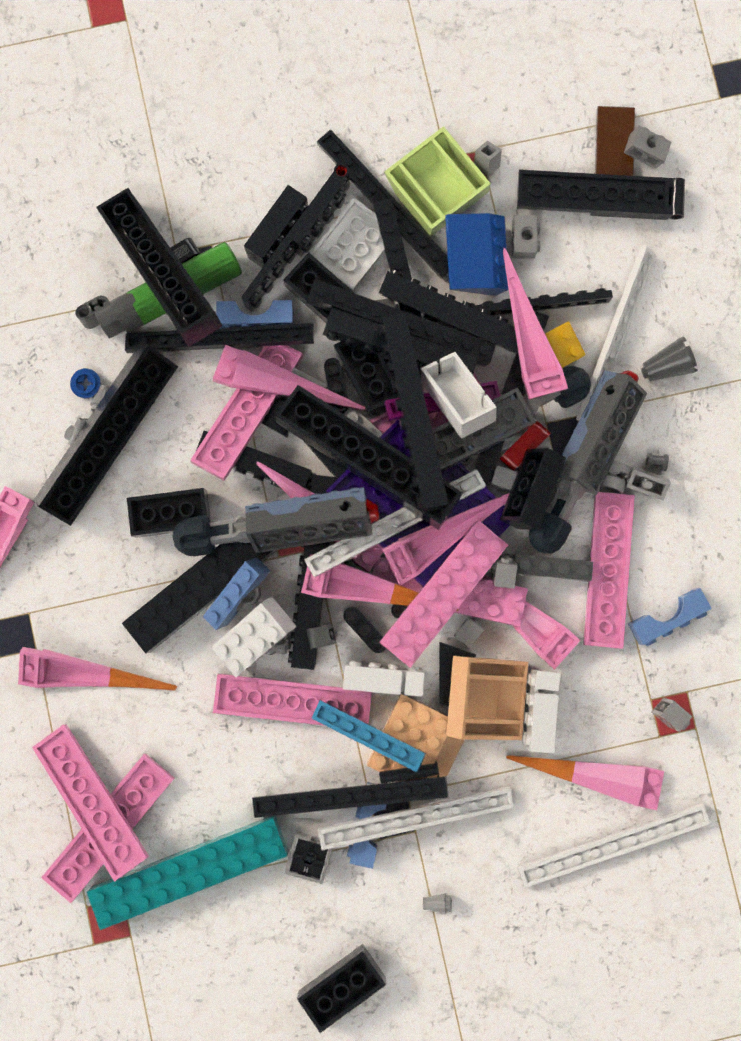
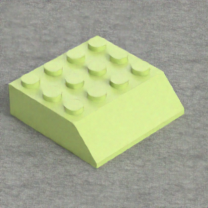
M444 126L384 171L395 195L430 237L446 226L445 215L461 214L489 192L491 185Z

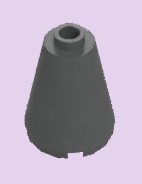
M684 336L678 338L643 363L641 372L644 379L648 378L649 381L692 374L698 371V369L694 368L697 364L690 346L686 347L683 343L687 341Z

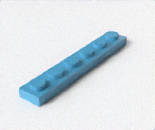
M319 701L312 716V719L415 772H418L426 755L425 752L324 701Z

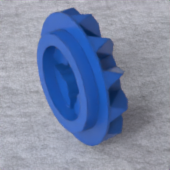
M88 368L76 371L70 380L72 392L84 399L94 397L101 385L99 375ZM87 378L88 382L92 384L88 385L87 389L85 390V387L83 385H80L79 383H84L85 379Z

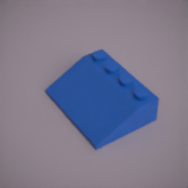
M490 213L445 215L449 289L497 296L508 291L503 249L507 250L505 216Z

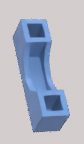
M273 300L266 312L255 316L242 312L237 306L236 301H216V314L222 324L220 328L294 324V305L292 300Z
M258 558L245 561L204 614L203 618L215 630L229 625L238 613L237 607L240 602L262 583L270 570Z
M695 588L679 596L677 612L667 621L661 622L655 620L650 615H643L628 623L638 644L649 646L655 643L656 638L659 636L666 637L672 634L673 629L676 627L683 628L689 625L690 620L693 618L700 619L706 616L707 611L712 608L701 588Z
M387 804L357 807L355 817L359 819L368 818L377 811L385 810ZM366 840L349 845L347 857H350L349 864L373 869L377 844L371 840Z

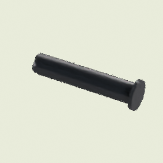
M435 761L432 764L421 765L418 772L409 768L379 772L380 783L434 775L439 777L438 764Z

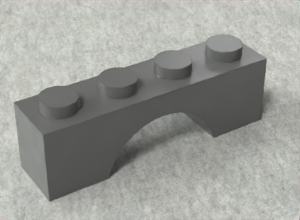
M522 554L513 555L517 564L516 575L552 577L585 582L592 581V561Z

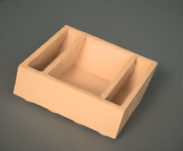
M453 656L446 736L467 740H522L528 662Z
M402 692L382 730L425 752L426 755L421 765L432 764L437 761L439 777H447L465 740L446 736L448 715L408 695H404ZM374 750L367 761V766L379 772L407 768ZM437 775L428 776V777H421V778H415V779L432 778V777H437Z

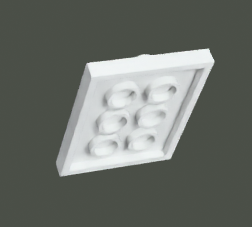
M353 198L310 252L311 255L352 291H354L385 251L375 213L356 198Z

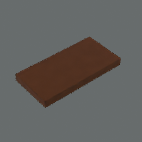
M597 107L595 174L633 176L634 158L625 154L624 151L630 133L634 131L635 127L634 107Z

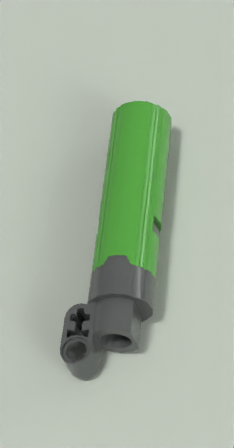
M225 241L182 263L202 294L242 275L241 267L232 249ZM146 283L111 301L106 296H97L77 307L75 311L76 317L85 328L92 329L100 325L109 339L123 331L129 333L166 314Z

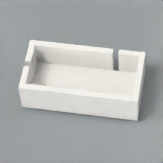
M456 352L440 359V375L438 374L437 361L421 368V383L461 439L496 421L497 407L488 395H485V391Z
M271 596L260 603L211 648L222 661L224 659L227 661L225 665L236 678L297 626Z
M350 660L349 664H345L343 689L398 695L404 692V695L422 697L424 672L417 666L400 669L401 666L397 664L381 667V663L369 662L368 666L361 665L362 661Z
M531 669V673L527 674L529 693L526 692L525 704H528V710L524 712L526 732L523 731L522 743L525 744L529 751L553 754L555 752L559 695H554L553 691H559L561 675L559 672Z

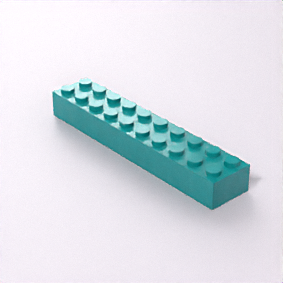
M269 816L132 870L117 881L109 879L94 885L87 891V895L99 929L102 930L288 856L289 850L276 816Z

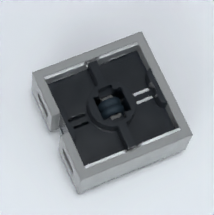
M296 831L285 874L323 884L332 848L322 850L319 837L318 841L311 839L312 835Z

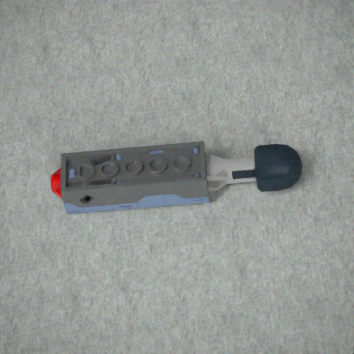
M576 366L564 367L562 369L568 387L567 390L529 400L527 394L522 396L519 389L516 388L491 400L497 407L496 421L462 439L450 422L432 429L441 472L529 429L536 423L533 415L537 413L539 407L553 400L558 402L563 408H569L581 402L590 391L591 381L589 374L583 368Z
M605 370L562 454L566 457L564 469L560 473L557 492L545 513L544 522L539 530L529 531L530 543L538 552L552 554L560 550L572 530L567 520L577 500L582 498L585 492L597 495L647 395V392L637 383L639 377L636 373L628 370L622 373Z
M352 488L345 491H332L326 494L293 497L281 501L274 500L268 503H254L245 506L244 515H239L235 519L211 522L206 515L191 517L178 523L174 528L172 537L176 549L187 556L211 554L215 545L232 542L251 543L255 553L372 536V523L378 521L380 517L378 505L367 499L364 488Z

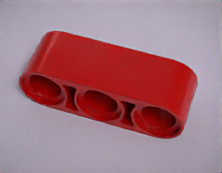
M537 420L499 459L510 470L514 471L521 464L526 449L537 448L551 433Z

